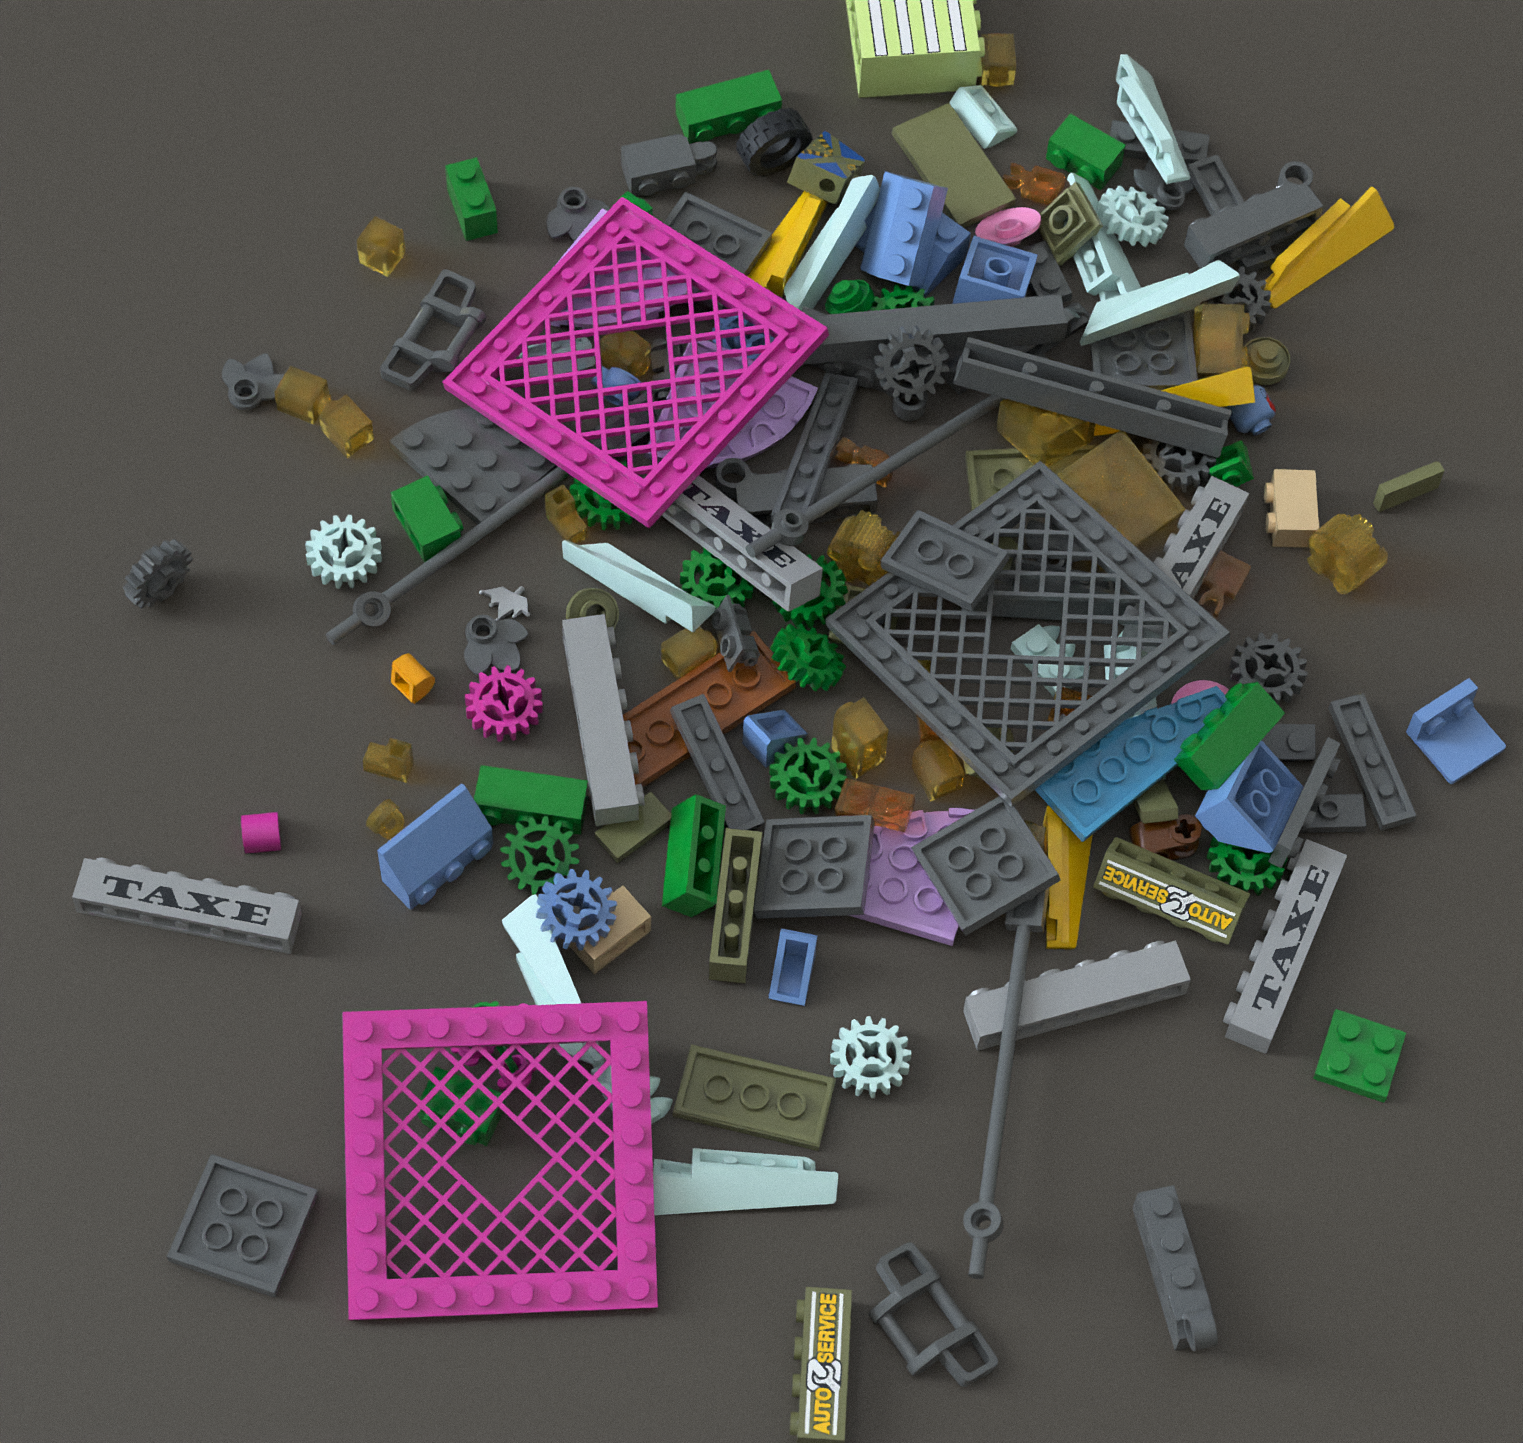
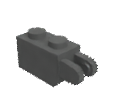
M680 134L621 146V166L630 193L634 196H649L658 191L672 188L680 189L690 184H695L696 176L713 172L716 169L717 159L715 157L717 155V146L709 141L689 144L687 137Z

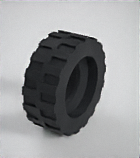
M782 108L774 112L771 111L750 124L741 133L740 139L737 140L736 150L749 172L754 176H771L793 165L797 156L813 141V137L797 110Z

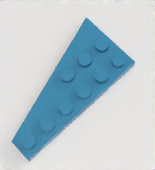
M1215 686L1178 699L1177 702L1161 708L1155 707L1144 711L1141 715L1126 719L1041 784L1035 791L1073 833L1084 842L1178 766L1174 758L1181 752L1180 746L1182 742L1190 735L1198 733L1204 726L1203 719L1212 710L1220 708L1227 700L1225 694Z

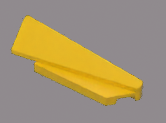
M1371 186L1352 207L1340 198L1276 258L1270 267L1273 273L1265 280L1266 286L1264 290L1271 292L1270 307L1274 309L1279 307L1394 229L1393 220L1374 187Z
M804 191L772 234L771 243L747 277L775 295L783 297L785 293L784 286L796 270L828 202Z
M1251 367L1236 369L1161 390L1218 407L1255 403ZM1088 422L1090 436L1124 432Z
M1047 806L1044 817V853L1058 872L1061 881L1049 888L1046 910V949H1075L1093 834L1082 842L1050 806Z

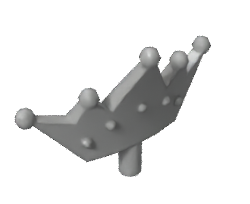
M503 586L479 591L480 595L491 598L490 608L499 605L496 621L502 620L513 612L512 618L514 619L521 613L527 617L530 616L528 600L526 597L520 596L525 591L522 586L514 593Z

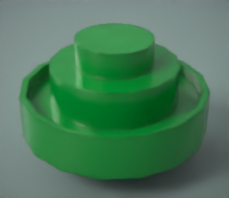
M842 280L833 287L826 300L825 309L828 314L867 311L875 299L874 292L864 280Z

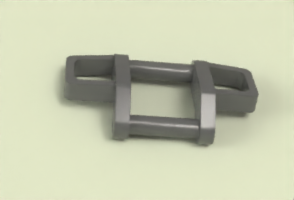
M447 269L441 271L431 290L421 301V309L402 338L396 340L392 351L380 366L381 377L384 380L412 391L420 385L431 371L452 372L459 363L458 357L477 328L482 327L487 319L486 314L482 310L470 307L476 295V285L473 280ZM446 284H452L467 291L461 307L438 298ZM432 316L460 328L447 350L434 352L415 343ZM399 357L421 366L411 377L403 376L391 370Z
M907 1242L880 1258L876 1265V1271L891 1294L876 1305L868 1315L875 1324L879 1323L905 1358L908 1363L906 1368L911 1375L915 1377L921 1374L937 1360L942 1363L962 1387H967L991 1373L998 1364L996 1355L980 1333V1329L975 1322H969L941 1284L942 1277L930 1265L913 1243ZM901 1257H907L922 1275L901 1286L890 1269L889 1264ZM928 1291L956 1330L935 1341L919 1353L892 1314L904 1304ZM968 1341H971L985 1363L972 1372H966L950 1353Z

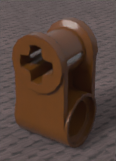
M1188 814L1178 815V819L1145 824L1139 822L1129 829L1132 844L1172 861L1192 857L1198 850L1199 838L1202 832L1199 820Z

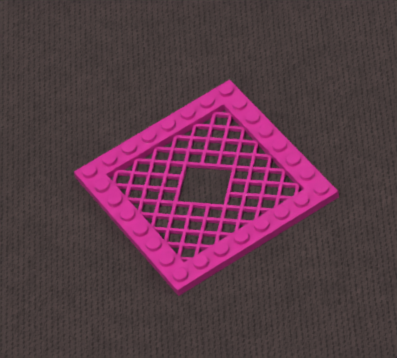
M621 197L442 383L445 390L650 528L829 336V332L826 326L624 197ZM636 250L637 262L618 264V252ZM642 253L651 258V260L642 261ZM612 259L613 265L606 266ZM661 266L662 278L643 279L644 268ZM667 269L677 276L667 277ZM637 270V282L620 284L619 272ZM614 274V285L596 287V275ZM590 282V288L583 289ZM687 283V295L669 297L668 285ZM692 285L702 292L693 294ZM663 286L664 298L645 300L644 288ZM639 289L640 301L621 304V292ZM615 293L616 305L597 307V295ZM591 296L592 308L574 310V298ZM712 299L713 311L695 314V301ZM718 302L728 309L719 310ZM688 303L689 315L671 317L670 305ZM568 305V311L561 312ZM664 306L665 318L647 320L646 308ZM640 309V322L623 324L622 312ZM617 314V325L599 327L598 315ZM593 316V328L575 331V318ZM738 316L739 328L720 330L719 318ZM569 319V332L551 334V322ZM714 319L715 331L696 334L695 322ZM744 319H746L755 326L745 327ZM690 323L691 335L672 337L671 325ZM666 326L670 379L603 388L600 335ZM545 329L546 335L538 336ZM764 332L765 345L746 347L745 335ZM594 336L595 348L576 351V338ZM740 336L741 348L722 351L721 338ZM770 336L775 338L772 343L770 342ZM570 339L571 352L552 353V342ZM716 339L717 352L698 354L697 342ZM546 343L547 355L529 357V345ZM692 343L693 355L674 357L673 345ZM523 352V358L516 359ZM760 354L748 367L747 355ZM595 356L596 369L578 371L577 359ZM742 356L743 369L724 371L723 359ZM718 359L719 372L700 374L699 362ZM571 360L572 372L554 374L553 362ZM547 363L548 375L530 378L529 365ZM694 364L693 376L676 378L675 365ZM523 366L524 379L506 381L505 369ZM597 376L598 389L579 391L578 379ZM739 377L726 391L725 379ZM573 380L572 393L555 395L554 382ZM720 381V393L702 395L701 382ZM549 383V396L531 398L530 386ZM695 383L696 396L677 398L676 386ZM525 387V398L511 390V388ZM671 387L672 399L653 402L652 389ZM647 390L648 403L629 405V392ZM623 395V406L605 409L604 396ZM598 397V410L581 412L580 399ZM574 400L575 413L556 415V403ZM716 401L703 415L702 403ZM550 404L551 416L536 407V405ZM697 404L698 417L679 419L678 406ZM673 407L674 420L655 422L654 410ZM648 411V424L630 425V413ZM624 414L625 427L606 429V416ZM600 417L601 430L582 433L581 420ZM575 421L576 433L562 423ZM694 425L681 439L680 427ZM674 428L675 441L656 443L655 430ZM650 431L651 444L632 447L631 434ZM626 435V448L608 450L607 437ZM601 438L602 450L587 440ZM670 450L658 463L657 451ZM652 453V465L634 467V454ZM627 455L628 468L612 457ZM642 474H648L644 479L639 476Z
M647 1001L343 1012L349 1320L658 1308ZM596 1042H610L611 1056ZM586 1043L574 1057L569 1055L559 1045ZM548 1044L535 1059L520 1046ZM485 1046H510L497 1060L483 1048ZM591 1046L607 1060L593 1076L577 1062ZM472 1047L459 1062L444 1048ZM434 1048L421 1063L406 1050ZM553 1048L568 1061L555 1077L540 1064L542 1059ZM515 1049L530 1062V1065L517 1078L501 1065ZM382 1050H396L383 1063ZM477 1051L493 1064L479 1080L463 1066ZM439 1052L454 1065L441 1081L425 1068ZM401 1053L416 1066L402 1083L387 1069ZM610 1065L612 1094L597 1081ZM573 1066L588 1079L575 1095L559 1082ZM534 1068L550 1081L536 1097L521 1084ZM496 1069L512 1082L499 1098L483 1085ZM458 1071L462 1072L474 1084L460 1100L445 1087L446 1083ZM420 1072L436 1085L422 1101L407 1088ZM383 1074L397 1086L396 1090L384 1102ZM592 1084L608 1098L594 1114L578 1100ZM554 1086L570 1099L556 1115L541 1102ZM516 1087L532 1101L518 1117L502 1103ZM478 1089L494 1102L480 1118L464 1104ZM440 1090L455 1103L442 1119L426 1106ZM402 1091L417 1105L403 1121L388 1108ZM611 1103L613 1131L598 1118ZM574 1104L589 1117L576 1133L560 1120ZM535 1106L539 1107L551 1119L537 1135L522 1122ZM497 1107L552 1157L502 1213L447 1163L450 1157ZM459 1109L463 1110L475 1122L461 1138L446 1125L447 1121ZM421 1110L437 1123L423 1139L407 1126ZM384 1112L398 1124L396 1129L385 1140ZM593 1123L609 1136L595 1152L580 1139L581 1135ZM555 1124L571 1137L558 1153L553 1151L542 1140ZM441 1128L456 1141L443 1157H440L427 1144ZM402 1130L406 1131L418 1143L404 1159L389 1146ZM613 1141L614 1169L600 1157L601 1153ZM575 1142L591 1156L577 1172L561 1158ZM422 1148L437 1161L436 1165L424 1177L408 1164ZM385 1150L400 1163L386 1178ZM594 1161L599 1163L610 1174L597 1190L581 1177ZM556 1162L572 1175L559 1191H556L543 1178ZM442 1166L458 1180L443 1196L428 1183ZM403 1168L419 1181L405 1198L389 1184ZM614 1179L616 1208L601 1195ZM576 1180L592 1194L578 1210L562 1196ZM538 1182L553 1195L552 1199L540 1211L524 1198ZM461 1185L477 1198L463 1215L447 1201ZM423 1186L439 1200L425 1216L409 1202ZM385 1188L400 1201L387 1217ZM595 1199L600 1201L611 1212V1215L598 1229L582 1215ZM558 1200L574 1214L560 1230L544 1217ZM519 1202L535 1215L521 1232L505 1218ZM481 1203L497 1217L483 1233L467 1219ZM442 1205L446 1206L458 1218L445 1234H442L429 1221ZM404 1206L420 1220L406 1236L390 1222ZM615 1218L617 1247L602 1234ZM577 1219L593 1232L579 1249L564 1235ZM539 1220L555 1234L541 1250L525 1236ZM500 1222L505 1224L516 1235L503 1251L499 1250L487 1238ZM462 1223L478 1237L464 1253L448 1239ZM424 1225L440 1238L426 1254L421 1252L410 1241ZM386 1226L401 1239L388 1255ZM597 1237L613 1251L599 1267L583 1253ZM558 1239L563 1241L574 1252V1255L561 1269L545 1255ZM520 1240L536 1254L523 1270L507 1257V1254ZM482 1242L498 1255L484 1272L468 1258ZM444 1243L460 1257L446 1273L430 1260ZM405 1245L421 1258L407 1275L391 1261ZM617 1256L618 1270L604 1271ZM579 1257L593 1270L566 1272ZM540 1259L556 1272L527 1274ZM502 1260L517 1273L489 1275ZM463 1262L479 1275L450 1277ZM425 1263L440 1276L412 1278ZM387 1265L402 1279H387Z

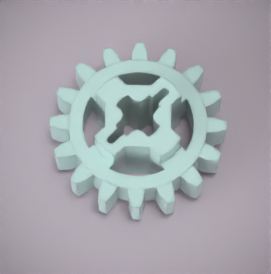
M1117 186L1116 191L1108 188L1106 194L1103 193L1096 211L1098 217H1101L1100 221L1103 226L1109 227L1107 230L1108 234L1116 233L1119 241H1129L1132 246L1135 245L1136 241H1139L1144 247H1147L1149 242L1156 244L1158 239L1162 238L1169 219L1168 216L1163 215L1165 208L1156 206L1157 200L1155 198H1146V192L1135 191L1134 187H1130L1128 191H1125L1122 186Z
M335 515L333 516V524L329 525L322 520L320 522L321 531L311 530L312 541H306L305 544L307 565L311 566L314 577L321 574L322 584L326 585L330 580H334L337 589H340L342 582H348L349 587L354 588V580L359 578L360 581L366 583L367 572L377 573L376 563L382 562L381 540L376 538V529L374 527L366 529L364 519L359 520L355 524L353 523L352 515H348L345 522H340L338 516Z
M867 1016L865 1025L861 1026L854 1019L851 1021V1031L842 1027L839 1030V1038L841 1040L833 1039L832 1050L835 1052L830 1054V1064L837 1065L834 1068L833 1075L835 1078L844 1076L842 1083L844 1089L851 1085L856 1086V1096H860L863 1089L869 1091L871 1098H875L877 1089H881L885 1095L890 1094V1084L892 1083L900 1087L903 1080L901 1075H908L910 1065L906 1062L911 1060V1050L904 1049L907 1047L908 1038L906 1036L897 1038L899 1027L895 1025L890 1029L885 1028L886 1019L884 1018L879 1021L878 1025L872 1023L871 1017ZM890 1048H892L895 1055L894 1064L891 1063L892 1059L887 1055ZM847 1049L850 1051V1056L854 1058L851 1066H849L846 1059Z

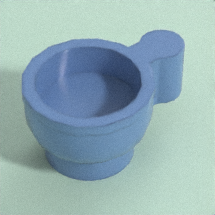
M602 366L603 388L642 383L638 378L617 367L607 369ZM597 376L593 377L591 380V383L596 387ZM640 391L629 392V401L635 399ZM622 394L604 396L610 403L618 407L623 406Z

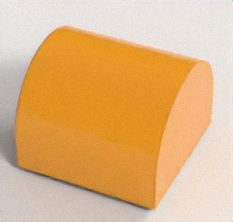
M410 653L404 654L392 662L391 683L411 703L416 704L430 692L434 686L435 677Z

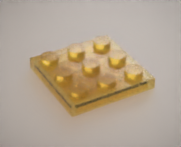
M1118 431L1057 474L1063 482L1135 547L1181 516L1185 510L1184 506L1124 431Z

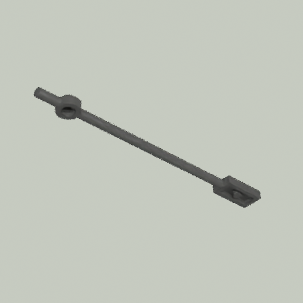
M1042 352L1035 354V356L1048 359ZM990 395L802 512L794 509L779 511L774 517L771 531L746 546L748 555L754 558L778 542L788 546L800 544L805 539L808 524L1003 403L1011 411L1016 410L1024 405V403Z
M647 391L629 402V405L648 403ZM661 409L654 410L655 422L658 421ZM648 411L630 413L631 426L649 423ZM624 414L613 415L606 419V429L625 427ZM600 424L594 427L591 431L601 430ZM648 432L631 434L632 444ZM626 435L607 437L608 450L626 448ZM601 438L591 443L602 450ZM557 467L383 593L370 591L361 594L354 602L353 614L325 634L329 642L335 645L361 625L376 627L385 623L390 616V605L569 477L570 474ZM368 603L372 604L375 608L373 616H369L365 612V606Z
M1049 888L1006 912L1007 931H1016L982 1181L979 1202L971 1205L963 1217L964 1227L968 1235L973 1239L968 1274L973 1279L984 1278L988 1242L997 1239L1004 1227L1002 1215L994 1205L1030 936L1031 932H1044ZM983 1221L991 1222L987 1229H979V1225Z

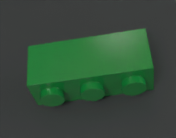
M770 70L676 94V116L689 144L707 142L712 138L730 133H740L759 117H763L771 111L774 112L782 109V98Z
M1258 682L1238 683L1226 693L1225 698L1227 700L1223 705L1212 710L1203 719L1204 726L1198 733L1190 735L1182 742L1180 746L1182 750L1174 758V761L1200 790L1219 789L1285 714Z
M481 765L474 800L488 823L493 826L501 823L515 825L520 822L526 828L529 826V817L534 816L537 824H541L544 816H549V825L554 826L559 820L563 822L560 829L563 834L572 830L573 834L581 835L588 801V780Z
M695 794L672 808L662 907L694 917L717 904L726 805Z

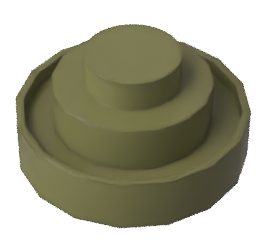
M1258 337L1250 340L1244 346L1240 356V368L1251 367L1253 382L1260 385H1272L1280 382L1286 376L1291 363L1287 347L1279 340L1271 337Z
M585 588L578 591L571 597L566 607V619L605 614L607 627H613L614 629L619 620V608L616 600L610 593L599 588Z

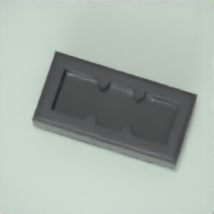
M1363 794L1324 795L1320 805L1313 802L1310 808L1316 814L1308 831L1300 829L1299 833L1364 832L1366 829Z

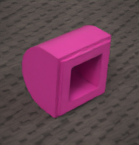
M278 812L241 815L245 854L281 850Z

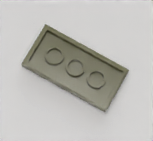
M950 103L892 128V136L923 181L948 188L943 210L949 218L963 228L980 222L999 211L1015 206V196Z
M1102 444L968 450L965 453L971 511L1039 461L1043 462L1094 510L1109 509L1110 500Z
M691 1044L673 1110V1117L819 1151L836 1078Z

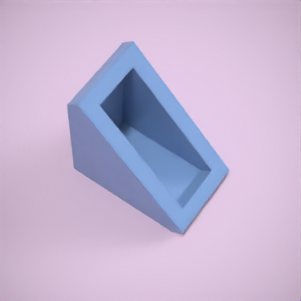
M784 709L748 715L743 722L742 744L766 768L774 762V754L776 752L784 754V744L789 743L794 747L797 745L798 738L804 739L808 733Z
M781 928L768 999L805 1006L816 956L817 935Z

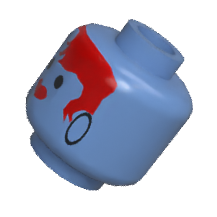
M1259 385L1254 386L1255 403L1225 406V409L1232 410L1230 419L1238 432L1248 433L1252 431L1253 435L1256 436L1272 426L1270 420L1276 414V407L1265 388Z

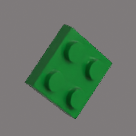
M1335 1009L1313 1079L1384 1103L1390 1089L1406 1032Z

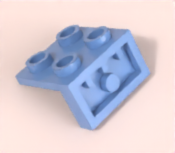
M1470 678L1416 711L1406 731L1449 784L1456 783L1502 753L1506 748L1505 743L1473 707V699L1478 687Z

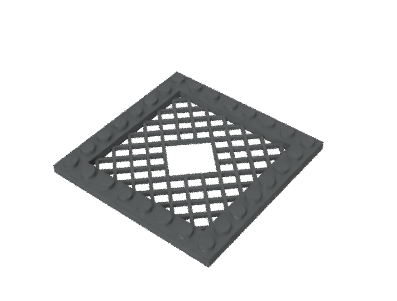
M1041 461L1037 462L952 525L990 544L993 542V545L999 547V537H1019L1018 550L1003 549L1008 552L1009 558H1017L1016 570H1001L996 577L1014 578V591H995L994 580L989 587V591L987 590L982 597L988 599L987 612H971L963 607L962 611L943 610L944 598L888 572L825 619L827 628L1011 807L1230 640V632ZM1026 517H1045L1044 530L1025 529ZM1020 522L1019 529H1011ZM1050 522L1060 530H1050ZM1024 537L1044 538L1043 550H1023ZM1049 538L1068 539V551H1048ZM1074 543L1084 552L1073 551ZM1022 558H1041V571H1021ZM1047 559H1067L1066 572L1046 571ZM1072 559L1092 560L1091 573L1072 572ZM1097 564L1107 573H1097ZM1021 579H1040L1039 592H1020ZM1046 580H1065L1064 593L1045 592ZM1071 580L1090 581L1089 594L1070 593ZM1096 581L1116 582L1115 595L1095 594ZM1121 586L1131 595H1120ZM919 596L938 597L937 610L918 609ZM994 599L1063 601L1059 657L989 654ZM1069 601L1089 602L1088 615L1068 614ZM912 602V609H903ZM1094 602L1114 603L1113 616L1093 615ZM1120 603H1139V616H1119ZM1145 608L1155 617H1144ZM911 617L910 629L890 630L891 618ZM917 617L936 618L935 631L915 630ZM942 618L961 619L960 632L940 631ZM967 619L986 620L985 633L966 632ZM885 622V627L883 629L880 625ZM1067 622L1087 623L1086 636L1066 635ZM1093 623L1113 624L1112 637L1092 636ZM1118 624L1138 625L1137 638L1117 637ZM1143 625H1164L1163 639L1143 638ZM1169 630H1170V631L1173 633V635L1168 638V634H1169ZM894 638H908L907 651ZM914 638L934 639L932 652H913ZM939 640H959L958 653L938 652ZM965 640L984 641L983 654L963 653ZM1066 644H1086L1085 657H1065ZM1091 644L1111 645L1110 658H1090ZM1117 645L1137 646L1136 659H1116ZM1142 646L1156 647L1141 659ZM917 660H931L930 673ZM937 661H957L956 674H936ZM963 661L982 662L981 675H961ZM988 662L1007 663L1006 676H987ZM1013 663L1033 664L1032 677H1012ZM1039 664L1058 665L1057 678L1038 677ZM1064 665L1084 666L1083 679L1063 678ZM1089 666H1109V680L1089 679ZM1115 667H1130L1114 679ZM939 682L955 683L954 695ZM979 683V697L959 696L960 684ZM986 684H1006L1004 698L985 697ZM1011 685H1031L1030 699L1010 698ZM1037 686H1057L1056 700L1036 699ZM1062 686L1082 687L1081 701L1061 700ZM1088 687L1103 688L1087 700ZM963 705H978L977 718ZM984 705L1004 706L1003 719H983ZM1009 706L1029 707L1028 721L1008 720ZM1035 707L1055 708L1054 722L1034 721ZM1061 708L1075 709L1060 721ZM986 727L1002 728L1001 741ZM1007 729H1027L1026 743L1006 742ZM1033 729H1047L1044 734L1032 742ZM1010 750H1020V752L1014 755Z

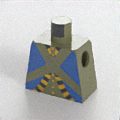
M824 131L797 156L787 183L829 203L837 204L843 199L852 179L860 177L865 161L864 158L837 138Z

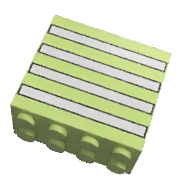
M846 0L859 98L954 92L959 87L976 86L977 77L982 76L981 57L985 56L984 38L978 37L977 30L981 28L979 10L974 11L973 7L977 0Z

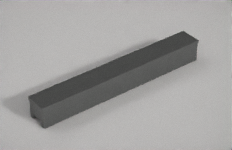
M1061 294L810 316L828 328L829 336L803 364L874 358V356L882 355L878 347L879 343L888 345L890 341L887 334L889 333L895 337L900 336V327H904L907 333H911L912 328L918 326L921 335L929 329L934 335L933 339L937 337L941 339L944 344L941 349H946L947 352L964 350L968 337L1003 347L1065 341L1068 322L1065 319ZM914 344V346L918 348L925 347L919 344Z
M970 337L967 339L962 356L959 357L953 382L955 385L1217 458L1221 456L1222 447L1228 435L1227 426L1232 411Z

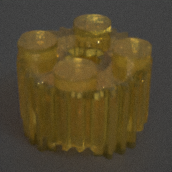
M861 510L857 517L852 515V517L848 516L845 518L828 547L827 555L831 558V561L834 560L839 570H842L848 582H853L857 578L871 586L888 573V571L881 568L880 560L894 543L900 532L897 531L893 535V532L887 530L886 526H881L880 522L882 519L877 514L872 515L868 511L865 513Z
M1339 513L1309 537L1310 540L1308 542L1310 544L1308 547L1311 549L1310 553L1312 555L1307 558V562L1317 574L1324 572L1325 577H1329L1338 592L1348 594L1350 591L1357 589L1387 564L1388 553L1384 547L1379 550L1380 546L1376 544L1377 540L1372 537V533L1375 530L1372 524L1367 522L1366 518L1363 519L1361 514L1354 515L1351 518L1350 515L1346 516L1344 513L1342 515Z

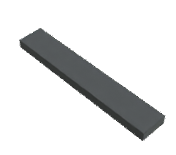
M825 372L772 511L771 523H773L775 515L783 509H794L802 512L815 504L856 395L858 378Z

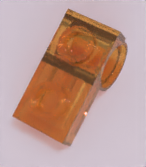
M845 778L835 807L836 816L872 815L876 826L905 832L915 804V795Z

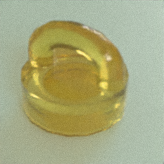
M386 799L368 817L366 826L375 834L379 833L384 838L391 839L403 830L405 825L404 816L399 811V806L391 799ZM394 818L396 824L394 828L388 830L385 826Z

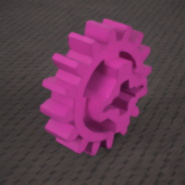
M509 665L506 666L504 673H499L495 666L492 667V675L490 676L480 672V684L470 682V694H465V703L468 706L466 707L467 719H472L473 729L477 730L483 727V736L485 738H488L492 733H496L498 742L503 740L505 734H509L513 741L516 740V732L518 731L528 735L530 733L528 723L538 725V713L543 712V702L540 701L542 699L541 688H535V678L531 677L524 680V670L520 669L515 675L511 673ZM500 696L502 697L503 702H505L508 706V711L506 710L505 705H503L500 701Z

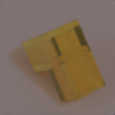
M564 484L545 494L546 517L562 539L577 544L588 538L587 526L576 512L575 499Z
M393 738L389 739L387 746L370 742L363 758L364 771L407 783L414 765L412 744Z

